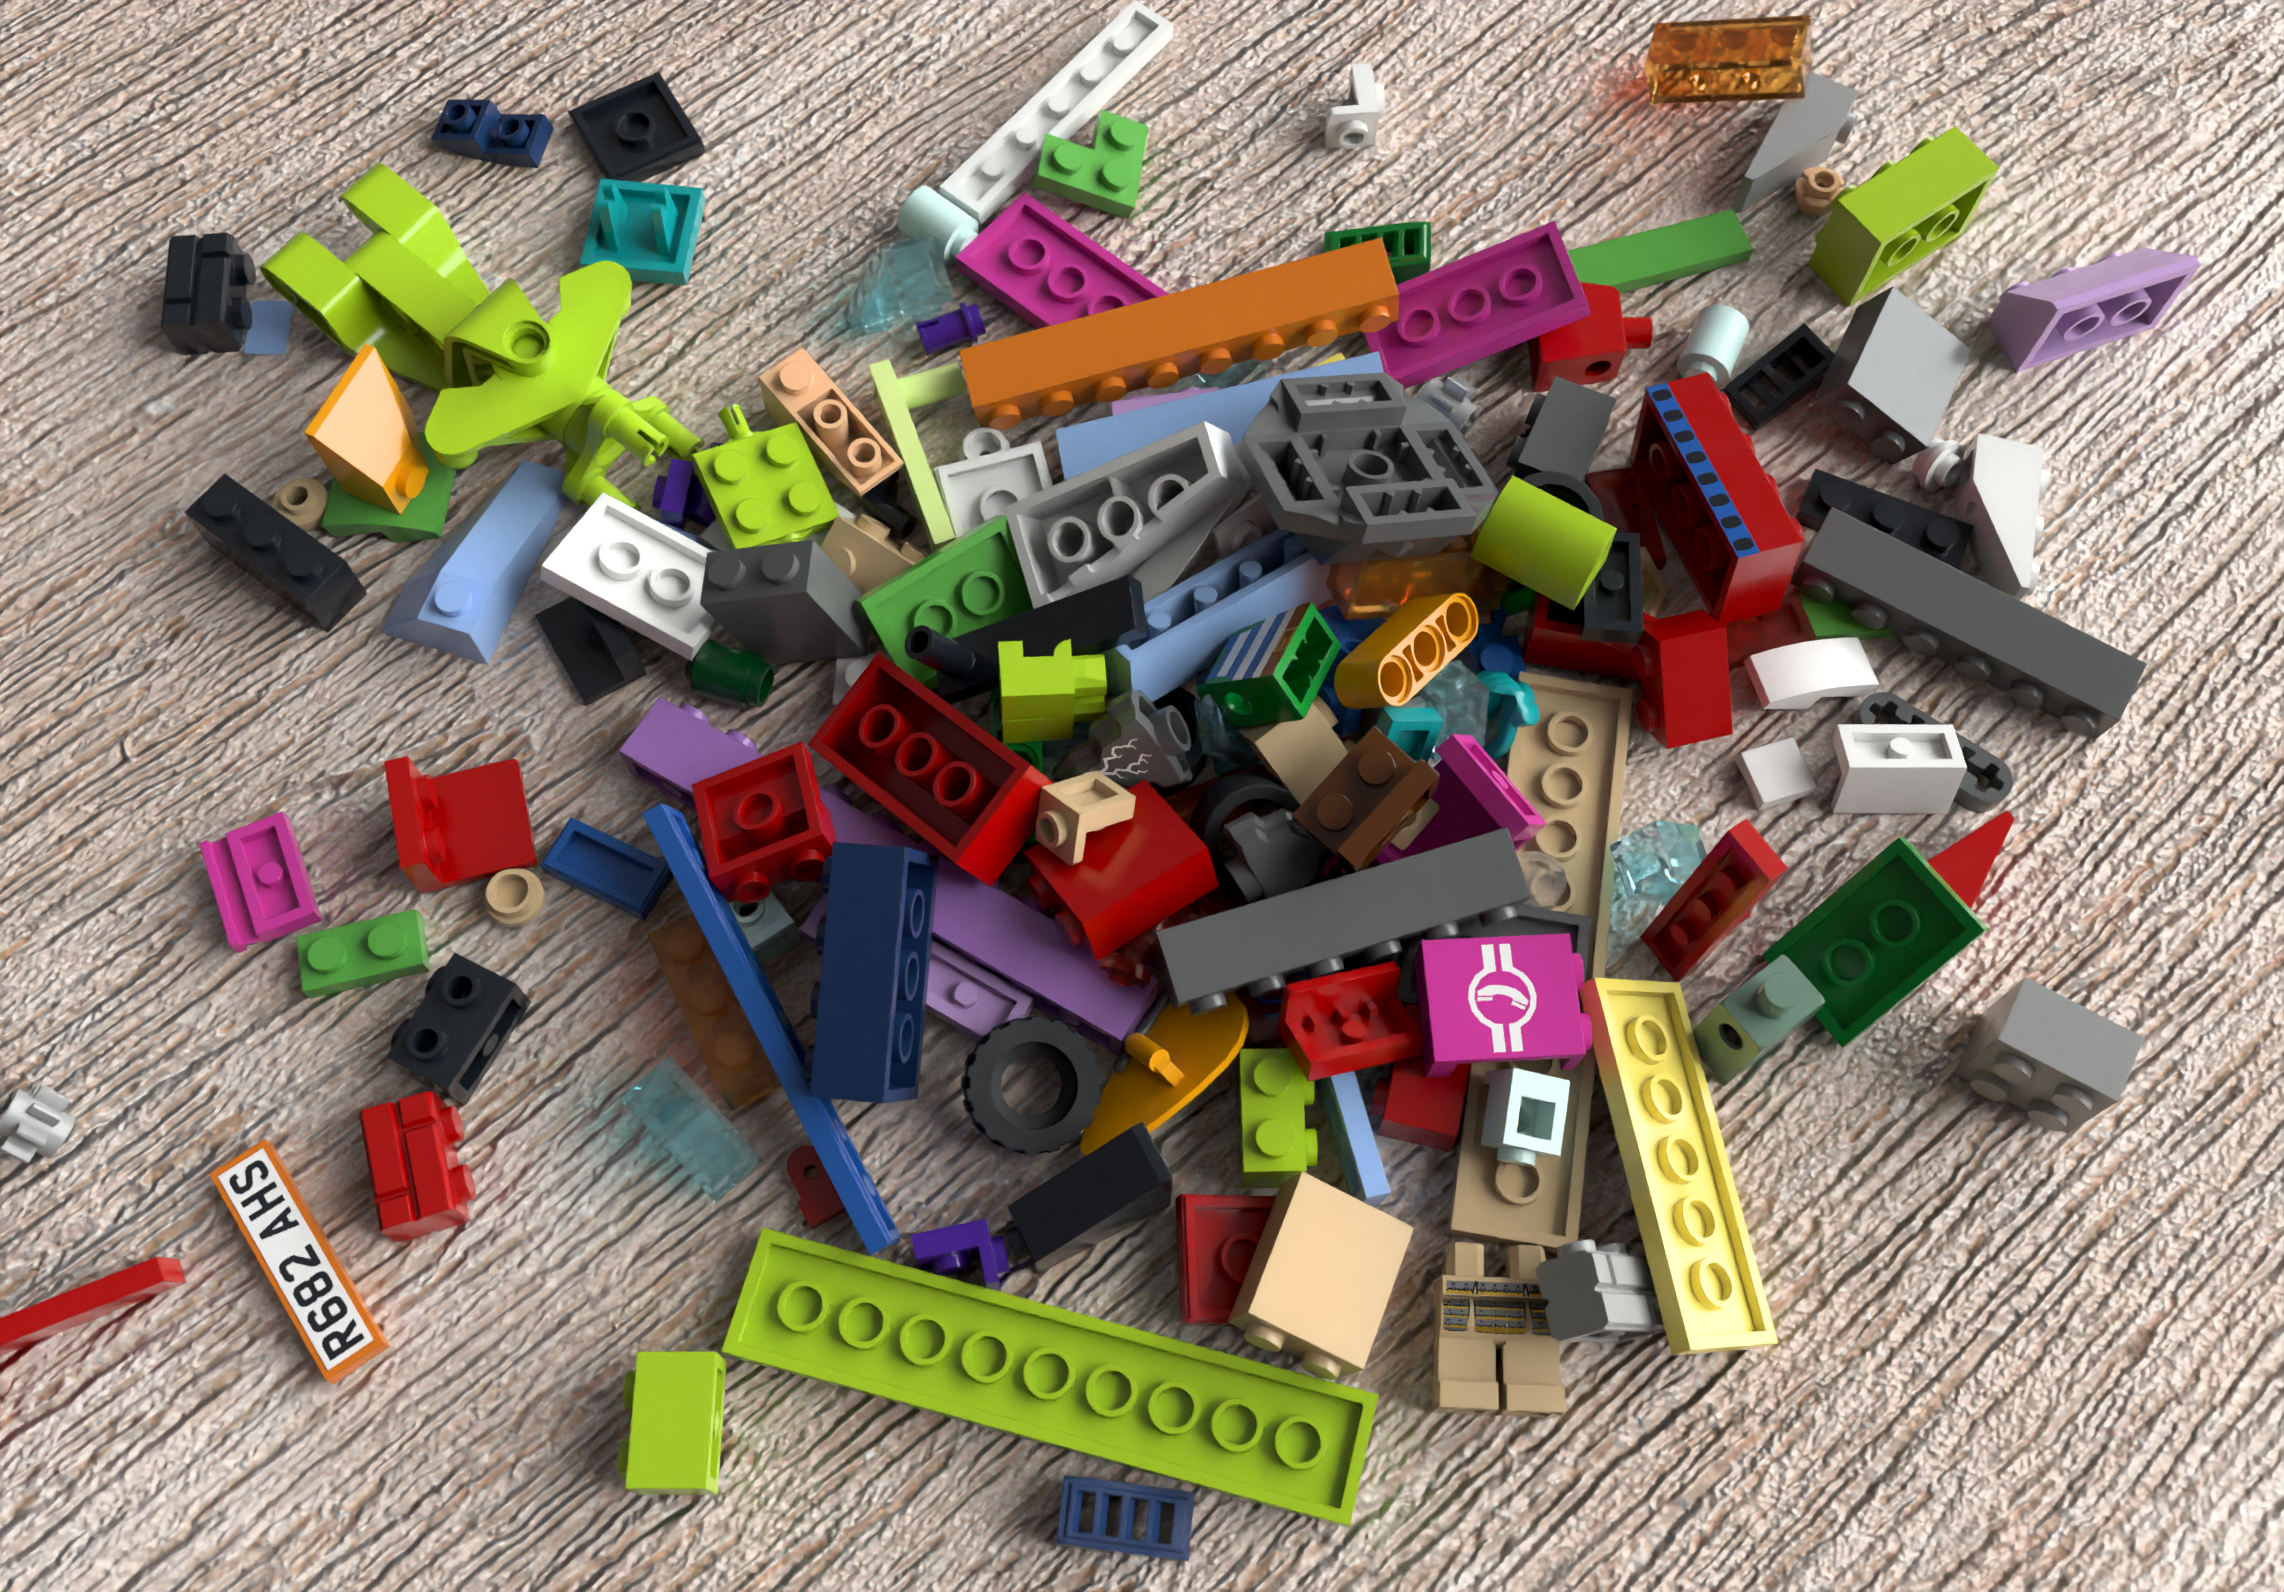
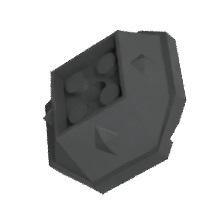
M1385 372L1281 379L1271 393L1269 402L1258 413L1243 436L1239 457L1278 528L1294 532L1320 565L1437 555L1459 535L1471 534L1489 515L1497 500L1499 491L1454 423L1428 403L1404 394V386Z

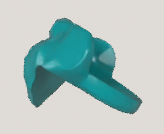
M1498 670L1481 671L1461 684V689L1470 692L1467 705V713L1471 719L1469 735L1475 738L1492 759L1500 758L1508 752L1515 740L1518 727L1535 725L1540 719L1539 708L1530 685L1526 682L1514 681L1504 672ZM1501 707L1502 720L1499 734L1490 745H1485L1481 739L1480 723L1494 718Z

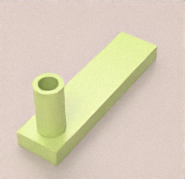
M890 359L869 365L874 395L894 450L904 462V466L901 469L931 551L934 553L954 541L956 536L909 410L966 393V385L958 362L897 379Z

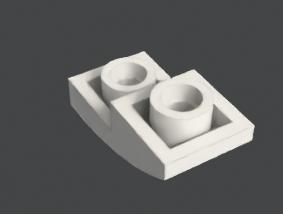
M1858 637L1821 639L1786 645L1750 655L1744 661L1763 709H1809L1821 697H1864L1879 685Z

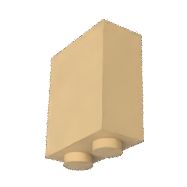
M1302 1171L1282 1183L1228 1322L1245 1330L1243 1337L1249 1343L1261 1349L1280 1352L1282 1348L1302 1358L1301 1367L1318 1377L1337 1380L1338 1377L1364 1370L1414 1227Z

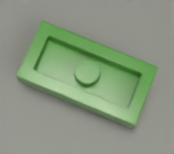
M416 909L296 936L302 992L310 999L430 971L423 917Z

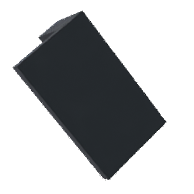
M571 596L535 615L586 706L647 675L635 647L620 622Z

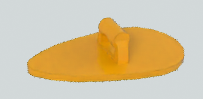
M1235 994L1225 996L1227 1006L1198 1016H1192L1189 1007L1174 1011L1171 1003L1162 1011L1147 1036L1136 1032L1127 1038L1125 1050L1132 1056V1059L1122 1073H1113L1101 1093L1100 1105L1095 1107L1092 1115L1095 1118L1089 1127L1084 1128L1080 1150L1085 1156L1142 1121L1148 1132L1151 1133L1199 1095L1231 1064L1244 1045L1249 1028L1247 1008Z

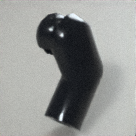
M898 470L862 495V507L868 516L886 525L890 529V533L903 540L914 530L917 518L897 504Z

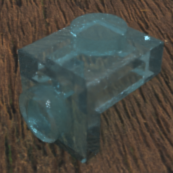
M1451 661L1417 692L1425 701V708H1433L1443 719L1442 727L1430 756L1433 761L1442 759L1435 750L1452 734L1472 735L1481 747L1484 746L1489 689L1462 661Z

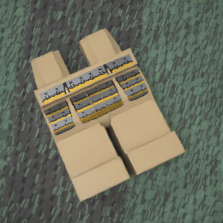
M1452 1242L1447 1247L1443 1275L1434 1284L1435 1311L1431 1413L1489 1416L1497 1411V1416L1556 1418L1566 1413L1565 1385H1561L1558 1339L1551 1338L1545 1313V1307L1549 1305V1300L1542 1299L1535 1270L1541 1262L1546 1261L1543 1246H1509L1506 1249V1278L1484 1277L1483 1244ZM1495 1349H1496V1373H1495Z

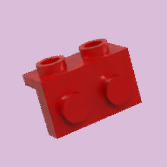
M1392 961L1288 984L1284 987L1277 1031L1308 1082L1421 1055L1425 1036L1397 997L1401 970L1395 962Z

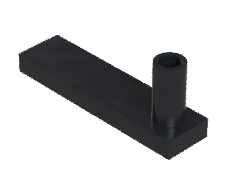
M1126 575L952 639L927 626L919 625L908 633L904 644L905 652L910 658L936 670L938 696L953 704L999 688L998 642L1022 641L1023 657L1054 656V650L1057 645L1064 640L1071 639L1072 656L1095 655L1147 637L1142 585L1136 578Z

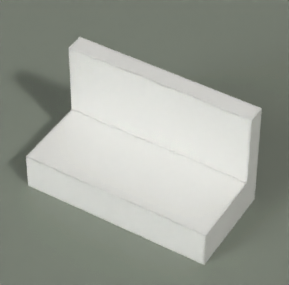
M1838 724L1832 742L1842 775L1831 802L1832 812L1947 814L1967 769L1954 726Z

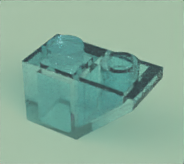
M926 232L877 247L843 313L846 324L853 331L861 329L863 335L882 332L893 326L891 319L910 313L915 320L931 317L943 311L941 304L954 300L937 238Z
M669 1055L620 1098L639 1122L715 1203L721 1200L763 1161L711 1099Z

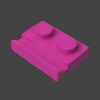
M283 811L225 833L226 838L210 843L206 840L199 843L229 945L238 953L246 951V946L261 940L266 943L323 921L291 820Z

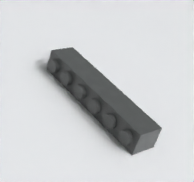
M1833 507L1816 530L1791 577L1790 583L1800 587L1802 593L1809 599L1823 604H1828L1835 600L1853 609V619L1870 629H1882L1884 625L1892 628L1891 634L1903 640L1910 650L1921 655H1933L1955 666L1956 671L1967 679L1991 684L2006 692L2013 702L2027 708H2038L2060 719L2061 724L2065 728L2077 734L2091 735L2098 738L2119 722L2147 666V663Z
M1503 828L1157 931L1153 939V945L1174 1011L1189 1007L1192 1016H1198L1227 1006L1225 998L1227 995L1248 989L1251 998H1258L1284 989L1286 986L1284 978L1307 972L1310 980L1339 973L1345 970L1343 960L1365 954L1368 963L1396 956L1403 952L1400 943L1419 937H1423V940L1452 939L1460 935L1459 925L1479 919L1482 928L1503 924L1517 918L1515 908L1521 906L1532 896L1508 828Z

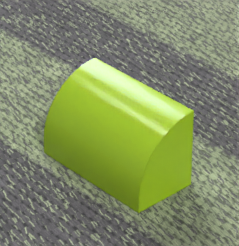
M1512 476L1486 518L1475 542L1471 557L1574 610L1605 563L1617 528Z

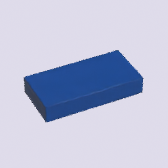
M570 817L540 864L544 873L643 921L647 919L673 876L668 863Z

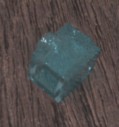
M1658 820L1652 821L1609 845L1627 898L1630 900L1661 902L1663 907L1666 906L1707 856L1696 825Z

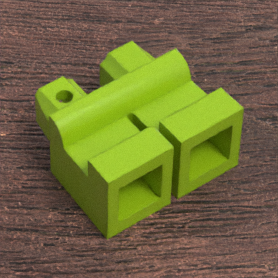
M1071 639L1057 645L1054 650V656L1023 657L1022 641L998 642L1003 744L1073 739L1074 722L1096 721L1105 715L1104 696L1107 693V679L1104 654L1072 656Z

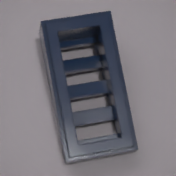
M1064 1475L1057 1547L1188 1562L1195 1492ZM1083 1495L1096 1497L1092 1534L1079 1532ZM1109 1498L1122 1500L1118 1537L1105 1536ZM1135 1501L1148 1503L1145 1541L1131 1539ZM1161 1504L1174 1505L1171 1544L1158 1543Z

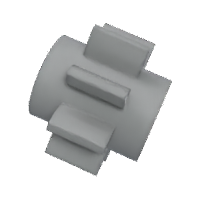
M1457 376L1453 379L1448 377L1444 383L1437 378L1432 379L1416 398L1428 403L1450 419L1462 437L1468 433L1480 413V408L1470 402L1477 390Z
M38 1083L30 1094L15 1088L0 1106V1135L2 1136L0 1139V1151L27 1164L35 1152L46 1158H51L68 1137L76 1120L74 1116L62 1111L70 1098Z

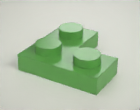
M1101 110L1095 121L1091 148L1046 133L1039 147L1032 187L1129 219L1135 209L1149 126Z

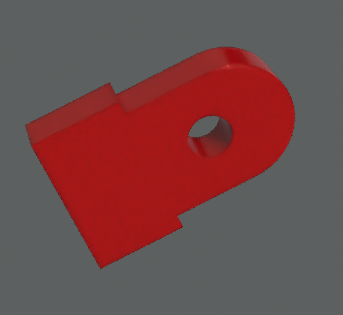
M805 1145L795 1149L788 1158L787 1172L801 1198L797 1202L810 1228L813 1230L847 1210L814 1146ZM811 1168L817 1169V1175L814 1178L808 1179L805 1177L807 1170Z

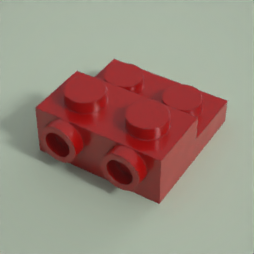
M802 741L692 784L709 879L729 903L736 900L744 904L757 903L764 900L770 894L771 886L792 878L796 881L808 882L822 876L824 861L828 856H832L833 842H837L830 811L820 797L811 754Z

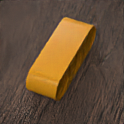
M1451 593L1413 598L1406 602L1337 666L1334 676V688L1342 705L1348 709H1368L1401 706L1408 702L1475 637L1478 629V612L1472 599L1465 593Z

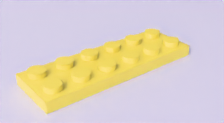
M1596 977L1585 982L1583 989L1579 990L1584 1013H1588L1590 1016L1592 1044L1600 1071V1079L1604 1087L1615 1130V1138L1619 1146L1631 1200L1634 1205L1647 1263L1650 1268L1672 1356L1759 1349L1778 1343L1680 982Z

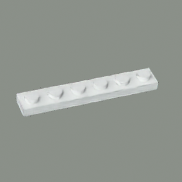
M1134 0L940 185L941 196L974 218L980 226L1034 174L1039 147L1045 134L1047 133L1068 141L1173 38V24Z

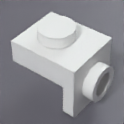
M1351 64L1347 92L1348 106L1330 107L1327 111L1324 140L1325 146L1328 149H1352L1360 146L1375 145L1379 115H1384L1383 84H1375L1372 64Z

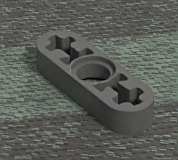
M1877 692L1869 695L1854 713L1851 724H1873L1876 716L1882 713L1889 718L1887 724L1944 725L1900 697L1887 692ZM1956 732L1967 769L1953 801L1972 812H1989L1995 809L2011 792L2013 787L2011 770L2002 760ZM1979 775H1983L1990 780L1984 793L1974 787Z

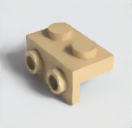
M861 514L859 519L837 516L820 547L862 595L930 555L927 551L909 542H905L903 547L887 537L890 529L886 525L865 514Z

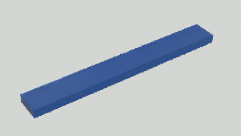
M662 803L642 813L869 1255L883 1252L901 1242L900 1238L902 1236L831 1099L810 1097L811 1082L806 1081L804 1074L806 1051L727 899L709 879L706 859L682 812Z

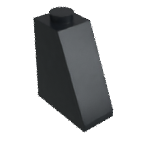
M1142 1121L1008 1205L1009 1217L1013 1225L1003 1229L1019 1264L1030 1259L1039 1275L1171 1206L1173 1177Z

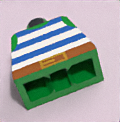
M1308 602L1239 629L1232 634L1214 667L1201 670L1196 677L1197 692L1204 702L1208 704L1216 702L1229 721L1237 727L1302 720L1310 709L1342 645L1314 604Z

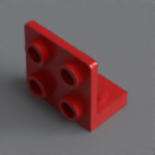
M408 756L384 761L400 869L421 894L493 877L506 869H526L537 864L538 860L522 769L516 759L504 760L433 778L429 774L422 775Z

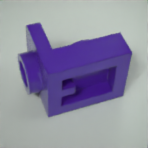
M987 1219L911 1235L915 1260L920 1270L932 1268L933 1274L941 1276L952 1275L968 1270L970 1268L969 1260L981 1258L986 1287L1001 1291L998 1274L1010 1272L1003 1234L991 1236Z

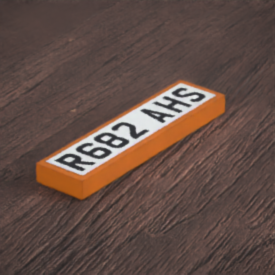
M264 1139L209 1174L327 1382L331 1384L337 1383L390 1347L273 1143Z

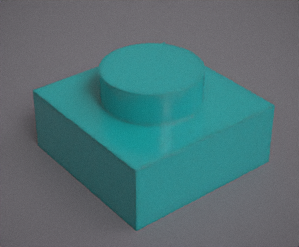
M1382 707L1375 727L1416 763L1421 758L1428 763L1442 727L1443 719L1433 708Z

